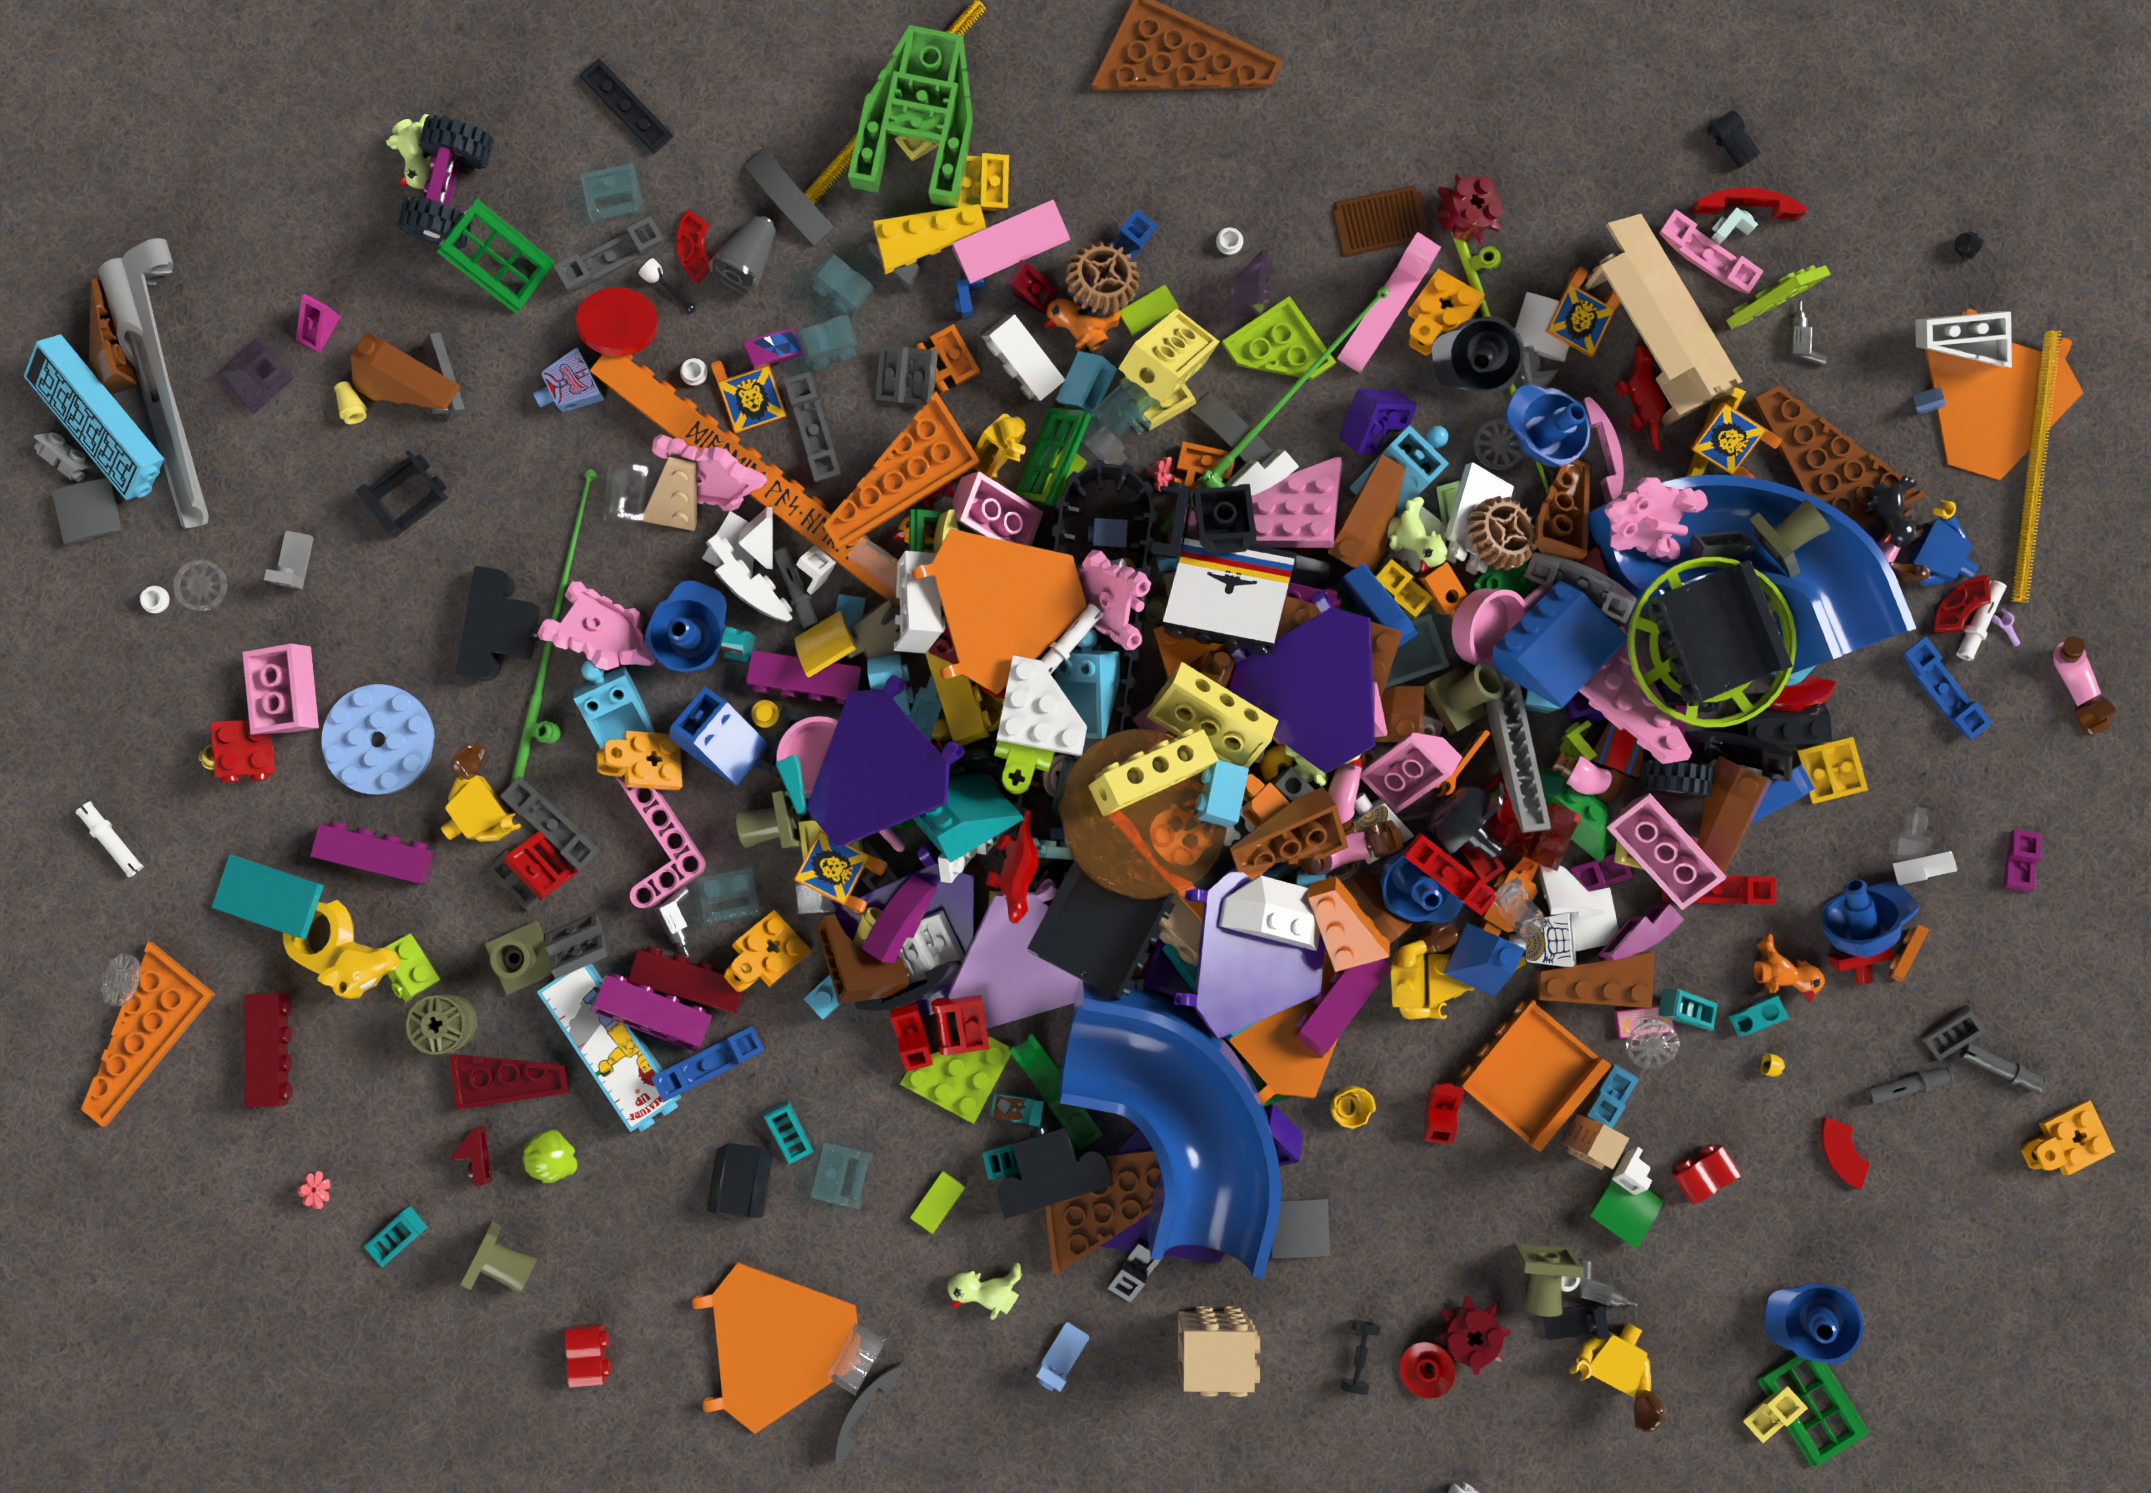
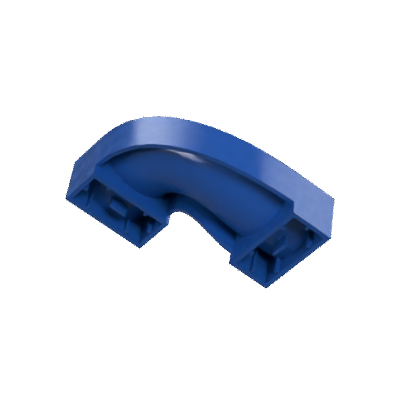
M1697 475L1662 482L1661 484L1667 487L1677 489L1692 488L1693 491L1701 490L1705 493L1708 502L1706 508L1701 512H1684L1678 524L1687 526L1688 533L1684 537L1672 534L1671 538L1675 539L1680 546V555L1678 559L1668 563L1660 561L1659 558L1652 559L1646 555V552L1638 551L1636 547L1621 551L1610 546V521L1604 511L1608 503L1589 512L1588 526L1596 546H1599L1603 551L1600 556L1606 571L1610 570L1612 580L1629 591L1637 599L1636 603L1655 578L1673 566L1692 560L1688 554L1692 535L1743 531L1754 543V550L1728 559L1739 562L1751 560L1753 568L1764 574L1778 588L1786 600L1793 616L1796 630V655L1791 674L1916 628L1896 576L1886 556L1874 540L1855 521L1837 508L1795 488L1772 481L1733 475ZM1806 499L1823 516L1830 530L1815 537L1794 551L1800 573L1794 578H1790L1757 541L1749 519L1759 512L1768 524L1774 528ZM1697 567L1678 573L1682 585H1686L1723 568ZM1668 580L1660 584L1649 596L1648 600L1671 591ZM1763 591L1767 602L1770 601V599L1768 598V596H1767V595L1765 594V592ZM1647 601L1643 606L1641 612L1649 609ZM1777 619L1775 623L1783 640L1780 619Z
M1080 980L1058 1073L1060 1103L1122 1115L1131 1120L1149 1141L1161 1169V1175L1158 1176L1146 1225L1150 1258L1162 1260L1164 1252L1174 1246L1200 1245L1217 1249L1233 1256L1248 1268L1252 1277L1263 1279L1278 1224L1281 1207V1179L1278 1157L1267 1114L1247 1070L1222 1038L1215 1039L1204 1021L1183 1006L1176 1005L1173 1001L1160 995L1138 990L1137 983L1134 984L1128 996L1123 994L1121 999L1118 1000Z

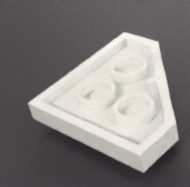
M1013 655L997 741L1082 756L1087 730L1086 724L1042 661Z

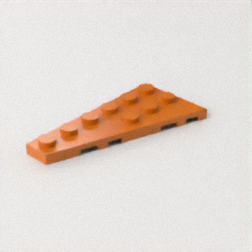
M937 392L930 397L928 403L922 410H919L907 428L898 435L873 465L874 467L860 480L848 498L844 499L823 524L838 550L980 464L979 458Z
M147 942L144 949L146 953L141 965L137 967L134 975L136 978L130 993H127L111 1032V1041L108 1048L103 1052L101 1057L103 1061L97 1076L92 1080L81 1108L82 1111L102 1127L107 1126L215 996L212 990L153 942Z

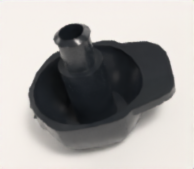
M1498 316L1467 320L1459 324L1456 329L1440 335L1432 345L1434 372L1439 383L1448 388L1465 389L1470 393L1476 394L1509 388L1516 380L1524 364L1523 359L1526 354L1520 333L1504 318Z
M1500 781L1487 792L1479 787L1467 785L1455 788L1453 793L1445 795L1430 812L1424 827L1427 837L1448 855L1454 853L1465 843L1471 849H1478L1488 861L1498 858L1503 852L1504 844H1501L1490 834L1491 829L1485 822L1500 808L1504 799V784Z

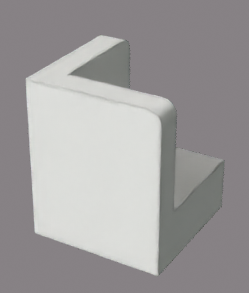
M814 545L801 556L796 564L813 578L807 589V592L811 595L827 581L836 564V561L817 545Z
M1639 1147L1626 1152L1612 1177V1180L1634 1196L1648 1190L1652 1182L1647 1177L1650 1167L1639 1159L1643 1151Z

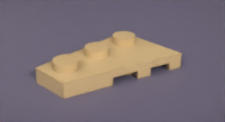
M673 457L668 458L641 521L695 530L697 525L696 462Z

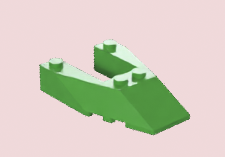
M909 25L893 51L892 58L886 68L882 69L877 78L878 81L870 94L868 93L865 98L848 179L852 188L878 193L891 134L939 143L928 192L931 204L958 208L973 124L963 35Z

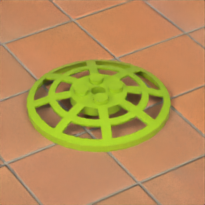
M1702 557L1685 561L1669 568L1655 578L1644 590L1635 605L1630 619L1628 655L1638 685L1647 698L1662 712L1673 719L1689 725L1705 728L1726 727L1742 723L1757 716L1780 695L1793 669L1791 667L1784 671H1778L1768 691L1753 705H1751L1742 692L1751 682L1703 701L1718 702L1732 697L1742 712L1720 719L1697 718L1698 706H1689L1688 703L1686 704L1685 714L1679 713L1664 704L1649 688L1650 684L1661 678L1671 690L1681 696V685L1676 683L1668 674L1671 671L1669 666L1670 658L1663 663L1661 662L1658 651V634L1660 632L1656 623L1639 617L1649 596L1666 580H1668L1671 590L1683 586L1678 573L1697 567H1719L1724 569L1739 563L1737 560L1722 557ZM1754 569L1762 590L1770 599L1767 603L1771 613L1776 611L1779 616L1783 631V643L1794 666L1796 630L1791 611L1778 588L1764 574ZM1636 628L1650 633V654L1655 667L1643 676L1638 667L1635 654Z

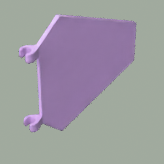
M1051 879L1044 880L1036 892H1027L1029 911L1018 924H1013L1009 921L1007 903L1003 893L994 894L948 992L949 999L982 995L987 1028L1075 1003L1080 979L1034 956L1027 950L1049 908L1045 901L1053 899L1057 893L1056 884Z

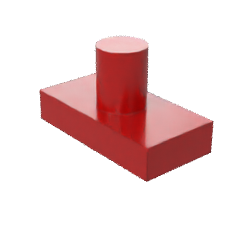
M1892 948L1869 958H1861L1845 952L1827 955L1830 966L1838 971L1854 968L1856 984L1859 985L1874 982L1871 964L1894 959Z

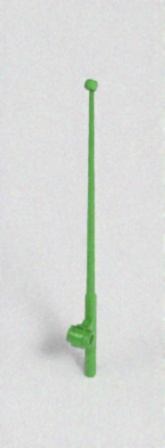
M1387 287L1379 288L1378 296L1234 449L1224 456L1211 471L1207 470L1197 480L1199 484L1195 488L1224 487V484L1221 482L1223 480L1221 475L1233 464V460L1380 298L1385 299L1388 296L1389 289ZM1175 510L1158 528L1165 536L1173 528Z
M593 469L587 470L584 474L586 483L552 619L557 622L560 616L589 484L597 476ZM546 641L510 785L518 776L522 778L524 776L533 737H536L542 743L553 744L561 735L559 727L553 722L542 721L536 723L553 646L552 641Z

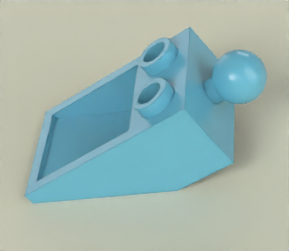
M1409 425L1382 453L1406 468L1394 517H1397L1406 508L1407 500L1416 498L1449 464L1434 449L1440 448L1447 443L1448 432L1445 428L1441 426L1431 427L1426 434L1425 440ZM1402 445H1409L1411 447V452L1409 454H1406L1405 451L1401 449ZM1378 458L1349 487L1355 495L1360 490ZM1427 463L1430 465L1431 470L1429 473H1425V470L1421 469L1422 464Z
M1091 628L1077 644L1081 650L1073 649L1069 653L1070 657L1068 660H1063L1055 669V681L1086 724L1085 738L1105 739L1120 681L1119 651L1092 650V647L1097 642V633Z
M590 660L583 663L581 672L589 682L574 688L573 699L600 749L604 748V744L609 740H623V733L625 731L656 733L625 665L604 674V669L595 667ZM615 690H620L619 693L613 694ZM591 701L595 702V704H592L590 706L588 704Z

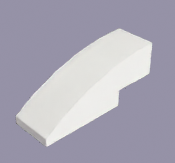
M1276 449L1261 465L1258 461L1250 459L1224 484V487L1250 484L1251 496L1285 479L1299 466L1285 450Z

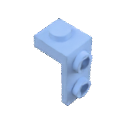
M1069 1322L1064 1324L1036 1370V1377L1040 1378L1038 1382L1050 1391H1053L1054 1388L1058 1391L1062 1390L1066 1383V1376L1088 1342L1089 1335Z

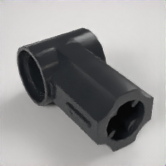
M1729 111L1707 128L1708 134L1713 135L1717 140L1716 145L1725 148L1739 169L1761 153L1744 131V121L1736 111Z

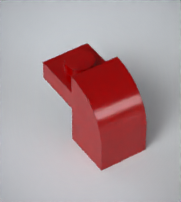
M917 1003L889 1010L890 1019L898 1039L899 1054L906 1072L932 1066L933 1058L930 1040L923 1015L920 1014Z
M1445 1083L1435 1084L1434 1088H1429L1424 1120V1141L1444 1144L1453 1143L1458 1131L1457 1111L1463 1099V1087H1455L1452 1084Z

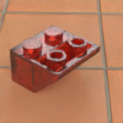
M1555 803L1546 805L1551 825L1550 830L1522 833L1516 818L1506 849L1533 860L1544 867L1558 871L1582 815Z

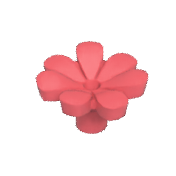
M1164 457L1162 461H1156L1155 468L1149 467L1146 471L1147 478L1154 479V489L1161 492L1160 486H1168V482H1174L1175 475L1171 474V472L1174 471L1175 464L1171 462V457Z
M320 1171L305 1175L303 1178L304 1185L298 1187L299 1196L304 1197L303 1204L305 1206L312 1205L316 1209L323 1207L322 1201H329V1193L325 1189L330 1188L329 1179L322 1180L323 1173Z

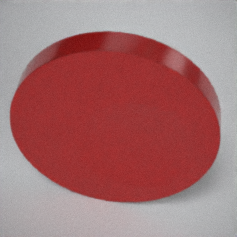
M613 287L592 293L580 304L576 315L577 330L582 341L592 350L609 356H626L643 350L653 341L658 328L656 309L651 301L641 293L627 288Z

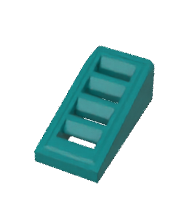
M794 754L776 762V767L796 813L802 816L806 814V800L799 756Z
M1664 989L1661 995L1658 1014L1670 1020L1713 1031L1718 1004L1680 989ZM1702 1006H1703V1007H1705V1008H1704V1012H1703V1018H1702V1020H1700V1019H1701V1013H1702Z
M789 1099L763 1111V1117L788 1164L814 1152ZM787 1112V1116L774 1122L773 1118ZM792 1122L793 1126L779 1132V1127ZM795 1132L798 1133L799 1136L784 1142L783 1138ZM802 1141L803 1147L791 1153L789 1152L788 1148Z
M1015 1143L982 1151L988 1180L1020 1172L1013 1151ZM1003 1153H1009L1012 1167H1006ZM994 1155L998 1156L1000 1170H995L992 1158Z
M408 1207L372 1238L364 1248L382 1268L428 1227L411 1207ZM395 1226L407 1237L405 1240L394 1229ZM386 1234L398 1245L396 1248L386 1238ZM378 1241L390 1252L387 1256L376 1244Z

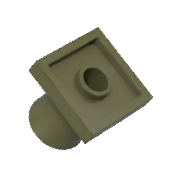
M1806 499L1774 528L1768 524L1759 512L1749 519L1757 541L1790 578H1794L1800 573L1794 551L1815 537L1830 530L1823 516Z
M1479 663L1467 675L1462 666L1425 685V694L1449 735L1486 716L1487 709L1483 703L1500 698L1504 692V682L1500 673L1488 663Z
M787 791L772 793L773 808L739 810L737 812V831L740 841L745 848H750L775 838H780L782 848L801 847L798 822L804 821V815L801 816L796 813Z
M538 921L485 944L490 955L491 966L494 972L498 974L506 995L553 975L550 967V955L545 948V936ZM516 953L520 956L518 963L515 961Z
M492 1221L460 1285L471 1290L481 1272L520 1294L536 1263L537 1257L525 1255L496 1244L495 1241L502 1226Z
M1515 1243L1514 1255L1524 1273L1530 1274L1528 1289L1522 1306L1523 1309L1539 1316L1555 1317L1563 1313L1561 1299L1562 1276L1582 1278L1583 1266L1571 1248Z

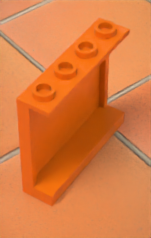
M1528 999L1526 1002L1521 1000L1512 1011L1515 1015L1509 1023L1504 1021L1496 1029L1494 1034L1497 1037L1491 1044L1485 1043L1477 1053L1479 1059L1473 1066L1468 1064L1459 1074L1461 1080L1458 1085L1463 1087L1465 1091L1531 1147L1541 1152L1612 1065L1605 1059L1598 1057L1536 1004L1535 1000Z

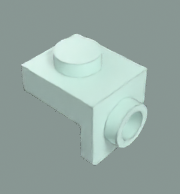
M1736 207L1727 219L1722 216L1712 227L1715 233L1710 239L1720 245L1735 226L1748 236L1758 224L1750 213Z

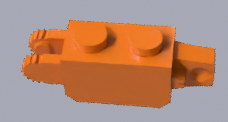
M1248 774L1243 796L1247 803L1242 807L1243 815L1255 828H1258L1289 805L1290 802L1270 782L1264 785L1256 776Z
M1522 855L1511 870H1506L1504 874L1502 872L1498 874L1492 887L1496 888L1495 891L1499 895L1484 914L1479 916V919L1483 920L1480 929L1499 936L1501 932L1516 930L1537 894L1536 884L1532 883V880L1538 868V862L1526 855Z

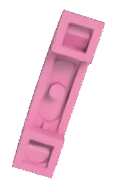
M1673 210L1659 232L1667 243L1685 259L1725 285L1742 293L1749 294L1764 271L1743 256L1737 258L1695 229L1698 224L1678 210Z
M1587 397L1580 403L1586 408L1590 429L1597 428L1609 473L1608 477L1600 481L1605 503L1616 499L1622 491L1624 476L1622 452L1610 420L1600 406L1591 397Z

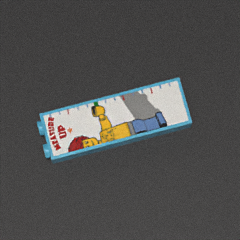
M591 963L555 979L537 993L629 1131L632 1132L638 1128L642 1132L655 1123L652 1118L662 1112L665 1116L678 1107L676 1101L682 1097L678 1095L663 1103L651 1077L664 1070L636 1029L590 1012L603 980Z

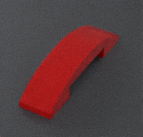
M1751 187L1730 188L1713 192L1698 199L1691 207V213L1718 215L1725 205L1772 208L1771 219L1799 220L1807 210V207L1789 196L1767 189Z
M1421 833L1403 853L1406 859L1481 916L1499 895Z
M1726 876L1725 880L1694 901V903L1776 905V877ZM1661 888V901L1674 902Z

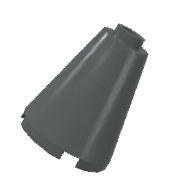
M765 216L752 217L711 257L708 263L711 272L713 273L714 269H716L720 274L718 279L725 285L741 293L752 290L751 294H754L760 286L776 234L773 222Z

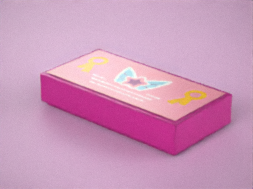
M1660 1005L1652 1006V1008L1640 1007L1614 1011L1618 1039L1675 1032L1674 1022L1659 1016Z

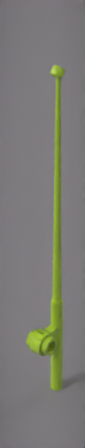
M1453 237L1470 287L1484 294L1477 271L1481 269L1492 270L1493 267H1498L1501 261L1499 251L1495 247L1488 246L1483 248L1478 255L1471 257L1466 240H1459ZM1488 255H1494L1493 260L1489 262L1485 261V258ZM1484 298L1479 309L1482 317H1490L1491 315ZM1514 383L1509 387L1511 396L1516 391ZM1535 461L1548 493L1550 487L1542 464Z

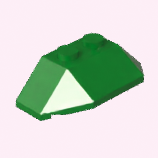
M1552 768L1539 770L1549 821L1598 862L1602 861L1612 842L1611 832L1606 828L1610 823L1608 803L1599 799L1596 795H1586L1575 791L1570 785L1566 784L1568 778L1562 776V772L1559 770L1556 772L1552 771Z

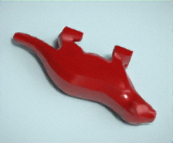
M1638 345L1635 348L1633 369L1627 382L1619 381L1614 387L1619 398L1629 394L1631 403L1636 409V413L1631 414L1632 417L1627 418L1631 430H1640L1647 424L1650 443L1654 451L1658 453L1661 448L1657 435L1665 411V398L1653 377L1652 354L1643 345Z
M1026 810L1023 814L1024 820L1020 822L1017 839L1010 835H1001L997 849L1004 850L1006 847L1007 858L1003 863L1001 874L990 871L986 882L989 886L1001 889L1006 899L1009 921L1013 924H1018L1029 911L1027 892L1039 862L1037 848L1029 829L1030 810Z

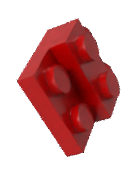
M249 720L210 722L214 778H221V783L239 782V777L251 776V781L269 780L268 775L275 773L271 734L251 735Z

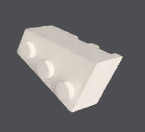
M1996 311L1915 319L1916 347L1995 366L2012 368L2011 312Z
M1015 314L1005 315L981 335L989 350L1004 363L1003 367L1012 378L1016 377L1022 384L1020 389L1029 400L1034 398L1035 401H1041L1065 381Z
M905 551L897 563L896 598H900V615H895V624L900 625V639L894 642V651L927 653L939 635L944 632L945 617L941 616L942 603L934 575L919 580H914L912 576L913 569L931 564L937 553Z

